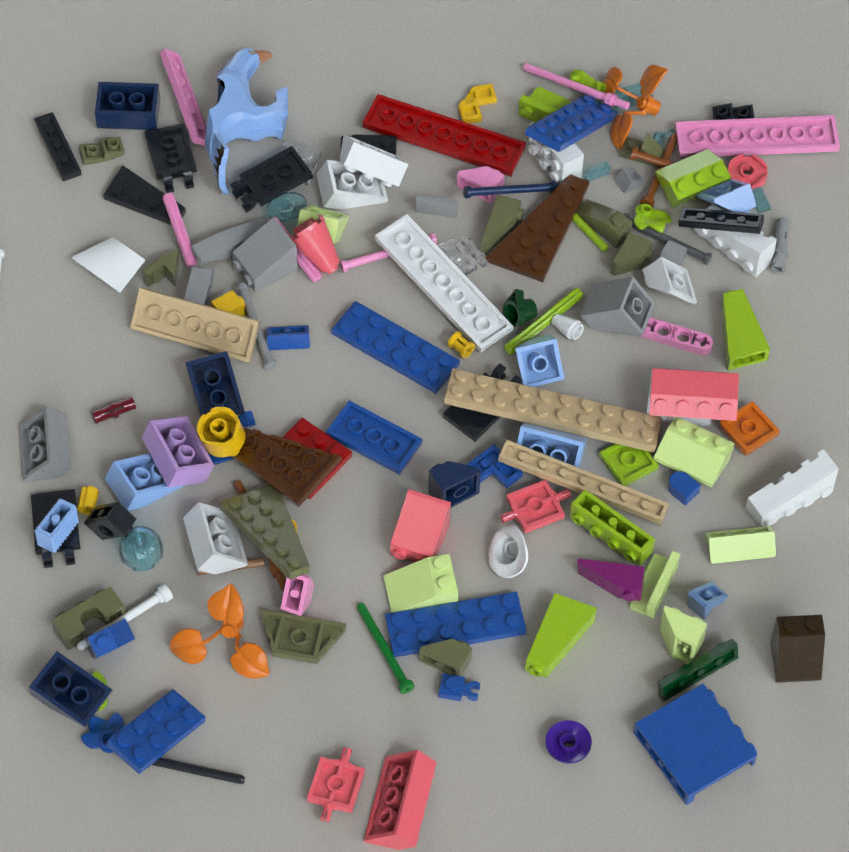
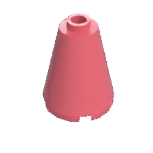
M322 214L317 215L319 219L315 221L313 218L308 219L293 230L295 233L293 236L290 234L288 236L295 243L297 249L322 273L327 272L331 274L339 268L337 265L340 261Z

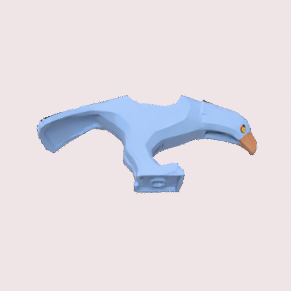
M244 48L236 52L218 72V101L215 107L209 109L205 146L209 159L212 162L219 189L225 195L230 194L225 182L226 162L229 152L227 143L236 139L257 142L266 137H277L283 140L288 117V87L276 91L275 102L272 104L259 106L251 98L248 84L259 65L272 58V53L269 51Z

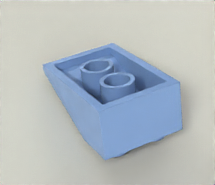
M150 453L113 462L105 477L106 482L121 505L128 511L143 508L183 487H167Z

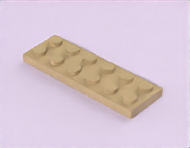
M141 287L139 288L130 329L217 354L227 351L231 358L251 362L261 321Z

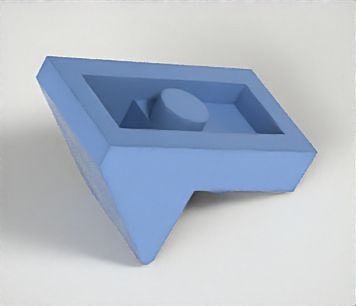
M713 582L690 590L688 593V606L705 620L713 607L724 603L728 595Z

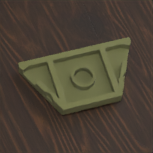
M261 609V618L273 657L318 664L347 629L346 623Z

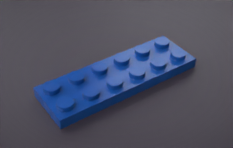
M583 95L527 127L525 135L557 152H561L613 121L618 111L612 109L607 104L596 101L592 96Z
M357 301L352 304L331 329L332 335L435 394L450 378L452 368L457 369L460 365L459 359Z
M517 591L385 614L394 657L417 654L422 646L448 639L464 641L469 645L526 635L527 632Z

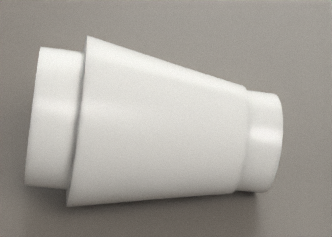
M556 314L551 322L568 339H578L584 329L579 320Z

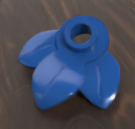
M115 713L107 722L102 718L93 716L89 721L90 732L81 736L82 742L91 749L100 748L103 752L114 753L106 746L109 738L125 727L123 718L119 713Z

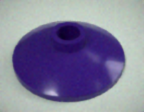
M564 720L554 724L548 730L545 744L548 753L555 760L572 764L583 760L589 754L592 739L585 726L576 721ZM570 743L572 747H565L564 744Z

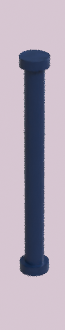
M550 181L545 184L477 188L465 186L463 188V195L467 199L471 198V196L548 191L552 193L557 188L556 181Z

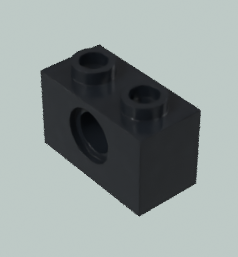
M119 502L95 506L84 524L100 539L106 540L130 534L136 518Z

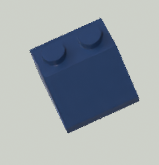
M451 461L436 464L429 470V494L432 497L451 502L452 508L479 494L481 471L478 467Z

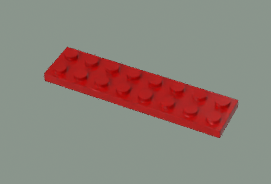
M377 94L362 122V128L383 135L397 136L398 140L480 167L488 166L512 177L526 149V142L380 94Z

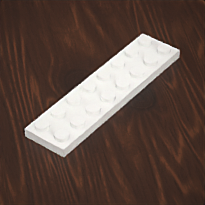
M408 214L375 235V241L462 334L475 344L480 353L513 331V325Z

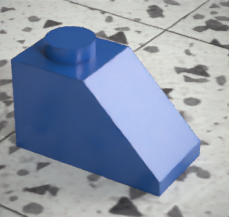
M125 618L84 639L93 658L96 659L134 640L135 637Z

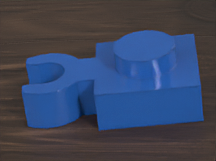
M442 674L439 698L461 701L462 696H466L469 700L477 701L478 694L472 693L471 690H480V683L477 681L465 683V677Z

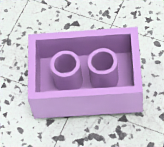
M188 416L152 420L149 422L142 440L167 487L206 482L214 464Z

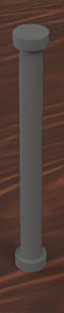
M627 213L623 214L632 221V228L664 243L671 240L687 248V254L702 260L705 265L709 264L712 258L711 253L708 252L706 254L648 226L643 230H639L634 224V219L630 218Z

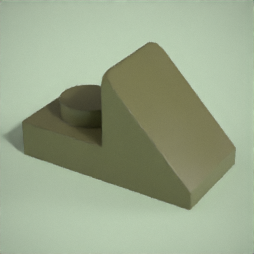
M647 133L644 142L627 137L620 157L629 159L633 146L639 147V151L660 158L664 153V149ZM635 158L634 160L650 166L658 167V165Z
M172 250L142 269L143 281L148 287L160 282L164 277L176 286L179 269L178 250Z

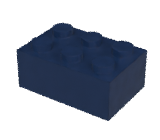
M98 83L95 107L97 128L157 129L160 108L159 84Z

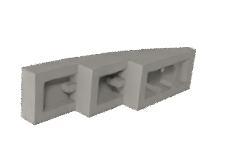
M267 218L229 228L192 245L191 250L200 263L233 257V251L264 226L268 220Z

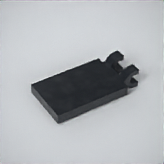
M184 124L145 131V138L157 180L163 179L166 193L174 192L173 179L184 177L186 189L194 188L192 173L197 172Z
M290 146L241 173V180L231 183L230 186L233 189L232 194L236 199L242 196L245 191L248 193V195L240 198L243 203L242 207L247 213L257 203L262 207L313 178V173L293 146Z
M499 363L490 376L487 373L483 375L503 380L506 377L504 373L506 367ZM515 375L510 382L521 384L522 379ZM452 405L443 413V418L474 442L500 418L499 416Z
M75 489L31 494L33 529L35 530L60 498L75 505L77 510ZM78 523L74 530H71L72 533H69V536L66 537L67 539L64 540V543H61L62 546H59V549L56 550L57 552L64 551L66 565L75 564L74 550L81 549ZM34 532L36 555L42 554L44 568L53 567V552L37 545Z

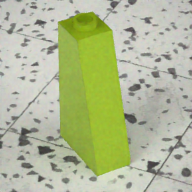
M730 290L727 293H723L721 310L727 369L732 370L767 361L770 347L744 290Z
M554 593L526 659L525 671L536 677L542 676L547 678L594 623L597 608Z

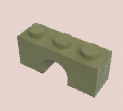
M111 586L101 589L91 598L78 602L72 609L59 613L52 620L54 631L67 650H70L87 637L86 629L83 626L86 621L96 618L107 625L126 613L125 606Z

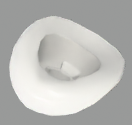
M515 525L504 526L496 531L489 546V566L494 573L503 578L517 576L523 572L528 562V549L524 536Z

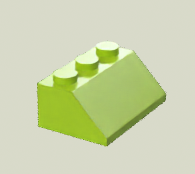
M709 149L654 172L672 208L697 198V193L731 179L723 160Z

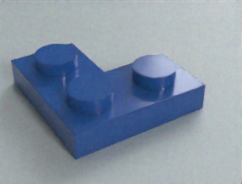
M495 444L466 464L480 469V483L493 475L506 489L523 477L521 470L498 461L501 450Z

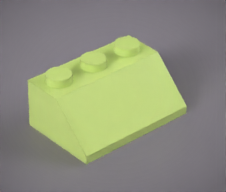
M675 417L667 428L653 460L673 470L685 472L694 480L712 488L730 461L735 443L680 417Z

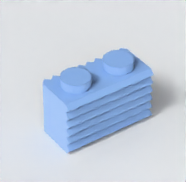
M61 498L58 499L34 530L38 546L53 553L57 552L56 550L59 549V546H62L61 543H64L69 533H72L71 530H74L76 524L79 523L75 505Z

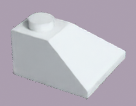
M663 257L658 258L643 269L644 282L650 289L693 305L697 303L687 269Z

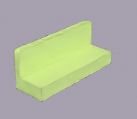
M770 526L705 532V541L709 545V558L712 564L776 556L775 531Z
M672 551L669 559L658 554L653 555L645 572L641 601H631L630 609L652 618L655 617L678 568L681 554Z

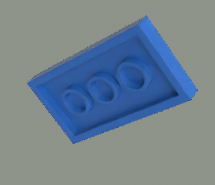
M350 400L326 431V434L337 442L399 475L422 445V438Z
M172 689L109 738L106 746L140 774L205 722L206 716Z

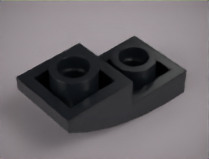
M732 103L712 106L714 120L755 118L753 104L734 108Z

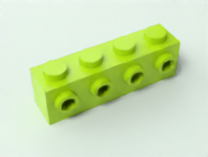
M586 489L572 502L570 517L573 522L585 527L595 538H600L606 542L612 550L620 552L630 563L641 566L653 553L655 538Z

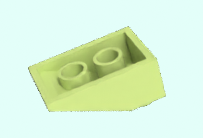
M450 554L427 557L383 575L391 613L458 602V589Z

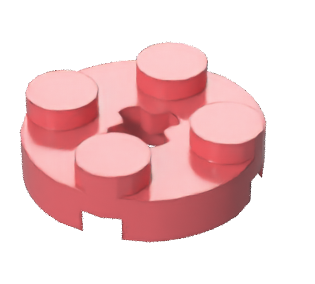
M741 154L729 162L728 172L731 179L749 183L752 191L761 188L765 184L768 175L767 164L756 155L744 157V154ZM744 170H745L746 172L751 171V174H750V175L744 174Z

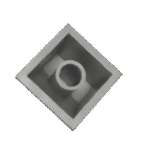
M274 217L233 251L232 265L236 272H240L243 275V280L247 283L248 287L251 286L257 292L298 270L297 247Z
M633 276L599 282L592 285L580 316L591 329L642 336L655 302Z

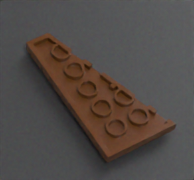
M570 175L486 257V262L543 282L590 186V181Z
M244 428L245 442L236 456H231L298 507L342 460L340 455L328 454L318 448L312 449L292 440L272 434L270 436L261 433L259 430Z

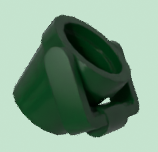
M515 289L503 305V316L513 327H519L537 316L538 310L535 302L532 299H524L523 290Z

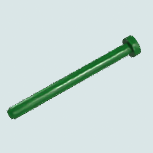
M362 602L358 603L357 610L399 682L398 689L400 693H409L415 687L413 681L407 680L365 604Z

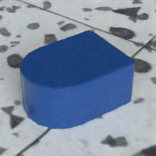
M678 471L671 474L668 490L682 504L687 505L700 492L701 485L687 473Z

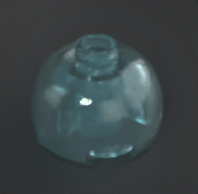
M146 526L133 527L129 534L120 539L119 555L123 564L133 568L134 571L153 569L155 564L163 557L164 548L161 538L151 528Z

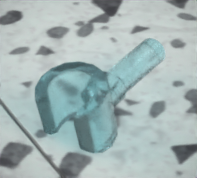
M671 129L663 134L655 132L653 138L662 147L665 139L672 133H675V130Z

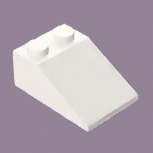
M326 160L316 174L323 207L342 210L386 203L388 201L385 185L380 183L381 179L374 177L371 180L362 176L363 172L356 170L354 173L346 170L342 162Z

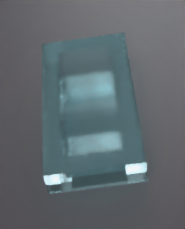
M605 161L586 171L585 180L592 181L609 175L611 166Z
M762 187L752 189L757 206L755 208L758 213L771 210Z

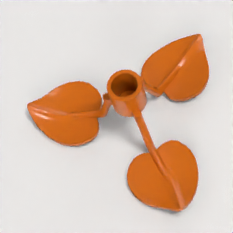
M650 65L646 68L640 80L642 87L640 90L642 96L640 97L618 86L623 77L619 68L612 67L607 71L606 78L603 80V83L606 84L604 93L614 94L618 90L636 99V106L640 110L625 111L623 116L617 115L610 127V139L618 149L622 150L623 143L632 127L633 119L631 115L645 116L647 113L655 116L658 114L661 103L650 95L668 71L667 68L657 65Z
M232 583L215 592L208 600L207 607L210 615L215 620H223V624L218 631L207 639L202 640L199 630L186 628L179 631L170 642V649L178 658L189 664H197L202 662L207 655V649L204 644H207L219 634H223L226 638L235 637V650L237 652L230 658L234 670L244 677L255 679L266 677L270 674L267 656L259 645L249 642L239 647L242 636L239 632L244 627V607L241 597Z

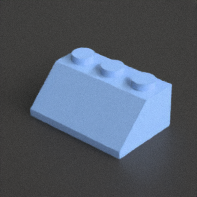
M524 422L520 429L517 444L580 468L588 438Z

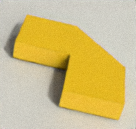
M492 83L471 88L466 98L458 105L461 121L469 124L481 122L482 114L479 106L497 103Z

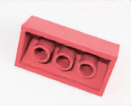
M652 368L649 415L736 421L739 373Z
M419 750L385 757L364 842L397 850L416 847L434 777L436 761Z

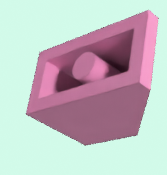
M488 166L462 170L457 173V187L463 189L465 186H470L471 188L504 186L505 175ZM482 195L477 197L489 203H492L494 199L497 197V195Z
M304 574L291 580L287 577L280 609L302 616L311 604L314 583L310 576Z

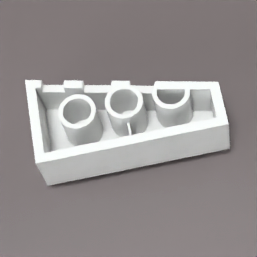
M711 204L707 208L710 210L725 211L714 204ZM694 228L699 236L704 237L714 248L721 250L730 260L735 261L745 272L750 273L755 278L772 264L777 239L772 236L769 238L763 236V231L760 234Z
M824 449L817 453L819 456L812 462L807 459L801 463L802 467L795 473H785L776 485L771 482L748 497L746 510L759 527L771 526L781 517H788L795 513L797 509L803 506L808 507L820 497L825 498L833 492L839 468Z

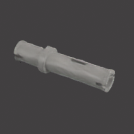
M780 217L776 221L775 238L777 241L771 270L777 274L785 271V259L788 257L787 239L790 221L785 217Z

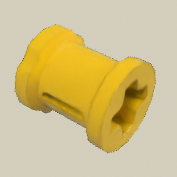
M457 331L450 337L447 346L458 351L463 359L468 358L473 353L475 344L467 341L462 337L463 334Z

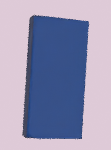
M309 326L268 327L267 345L269 350L309 348Z

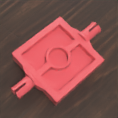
M543 480L507 494L506 500L511 507V511L500 514V519L502 523L515 519L526 534L564 519L565 513L560 506V501L571 498V493L569 489L556 493L550 488L547 480Z
M343 747L340 759L331 760L320 757L307 796V802L324 807L320 820L323 822L324 820L330 822L333 810L353 813L365 775V768L354 766L349 762L352 753L350 748L347 750V747Z

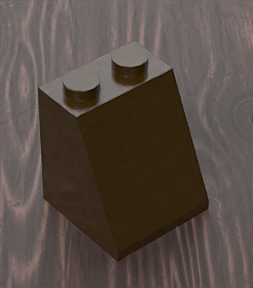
M822 615L776 617L770 640L776 683L821 680L825 645V629Z

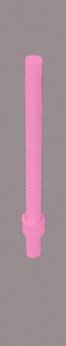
M528 63L523 67V70L602 100L609 106L615 105L626 110L630 106V102L617 98L615 94L609 92L606 94Z

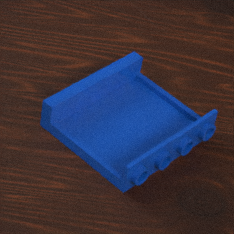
M704 684L637 721L633 732L686 805L694 801L695 794L748 763L751 766L755 765L757 757L754 745L751 742H747L741 728L737 724L734 725L726 708L719 705L714 692L711 689H707Z

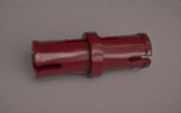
M131 396L116 403L112 401L108 403V406L91 411L95 424H98L113 417L114 419L119 418V415L133 409L135 410L136 405ZM122 406L121 409L105 414V412Z

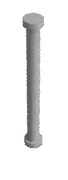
M239 283L235 289L245 302V310L248 317L258 320L248 294L249 288L247 283ZM259 326L256 340L265 361L263 363L264 368L270 370L275 368L277 363L275 359H272L261 326Z

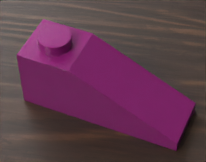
M578 558L579 575L617 598L626 601H641L645 567Z

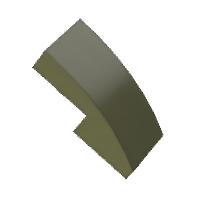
M120 137L100 138V143L80 144L79 146L83 165L109 161L125 153Z

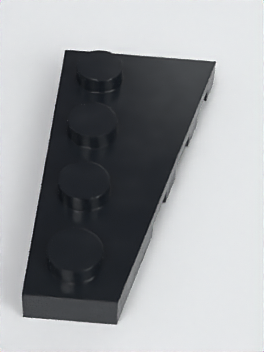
M122 165L103 194L104 200L172 225L163 201L165 193ZM176 201L181 217L183 218V216L186 213V209L184 206H182L180 203Z

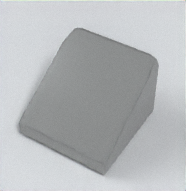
M620 169L614 178L615 183L623 193L630 192L645 184L636 169Z

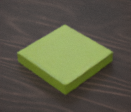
M614 444L598 454L616 481L624 486L659 468L658 463L653 460L654 458L649 451Z

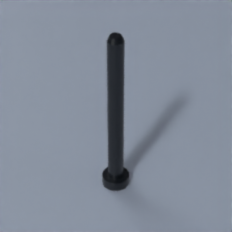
M161 757L152 764L153 766L237 784L245 782V777L240 774Z

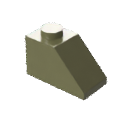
M630 232L612 262L611 274L615 276L642 269L646 261L650 262L654 251L651 250L652 241Z
M454 639L422 646L419 650V661L450 675L462 676L472 659V648L466 642Z

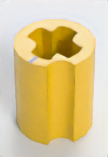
M81 487L77 505L78 512L90 515L97 505L99 490L96 487Z

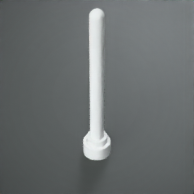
M162 584L156 588L157 591L154 592L152 597L96 632L125 618L129 622L157 603L162 604L163 602L171 601L174 599L171 591L166 584ZM85 639L77 643L76 647L82 651L88 645Z

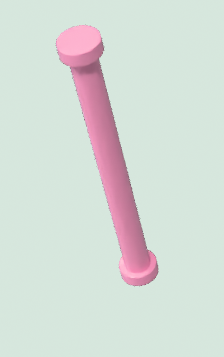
M429 234V238L437 245L435 234ZM381 250L348 261L341 260L340 266L344 273L350 268L390 257V255L385 250Z

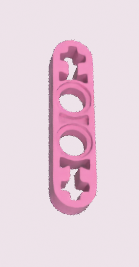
M651 317L643 335L639 336L699 355L709 354L713 346V339L710 335ZM659 329H665L668 331V334L662 336L659 335L657 331ZM685 335L689 340L682 342L677 337ZM702 342H705V343H706V344L704 345V347H703V346H700V344H702Z

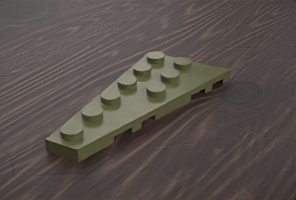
M267 485L220 502V510L290 580L309 573L310 565L283 497L278 491Z

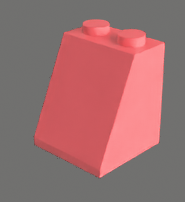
M409 489L390 543V555L400 560L406 559L412 562L437 556L450 526L451 502Z

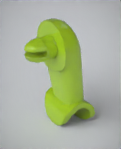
M575 69L571 72L570 80L605 92L606 84L596 81L583 70Z

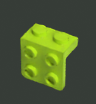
M537 87L530 97L526 95L521 96L519 99L518 115L536 123L571 103V101L542 87Z

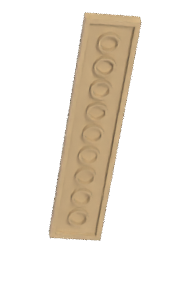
M452 368L444 399V404L654 453L662 418L656 415H649L639 411Z

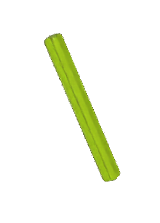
M574 288L504 345L505 352L509 355L514 354L516 347L532 339L550 325L556 314L562 315L581 300L583 292L579 288Z

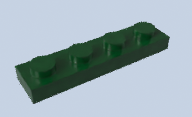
M731 638L725 643L719 644L713 650L700 655L694 661L681 666L680 669L670 675L664 676L658 681L661 699L663 701L670 699L738 659V644Z

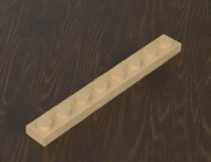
M507 439L498 458L499 462L580 494L586 489L608 505L659 525L662 524L669 507L667 502Z

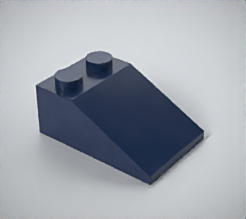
M227 351L186 362L187 372L201 416L209 413L210 409L214 407L230 408L236 415L245 412Z
M56 651L29 686L30 695L83 727L88 724L113 691L58 651Z

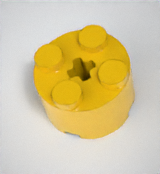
M214 407L206 415L203 414L198 421L197 433L206 451L215 457L236 456L245 442V430L238 416L230 408Z

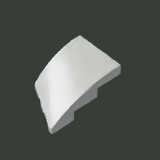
M113 237L72 257L74 261L118 293L123 291L145 262V259Z

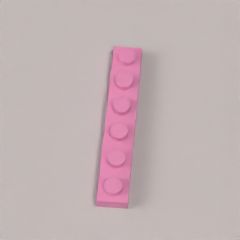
M164 48L160 55L174 90L173 93L178 101L179 109L184 117L185 125L188 128L190 139L197 145L205 146L206 124L181 57L178 53Z

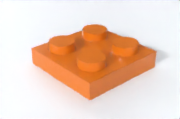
M753 401L737 410L736 421L721 420L718 426L745 456L774 439L780 433V430Z

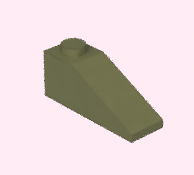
M497 195L481 241V255L487 254L515 229L517 221L522 220L524 209H521V200Z
M588 199L580 204L577 214L595 232L615 248L624 243L632 230V221L618 210Z

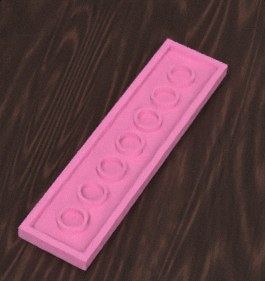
M834 115L675 122L679 158H688L706 149H709L718 157L738 156L741 154L745 156L837 152L840 149Z

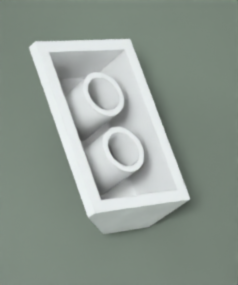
M344 135L340 162L345 165L344 168L354 173L358 170L363 172L362 176L373 180L376 177L381 179L380 183L391 187L392 184L399 187L408 166L403 159L350 136Z
M198 502L183 517L197 570L216 575L248 565L238 528L220 508Z

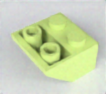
M665 606L659 631L671 658L686 664L694 661L703 645L707 623L698 617L688 616L677 608Z

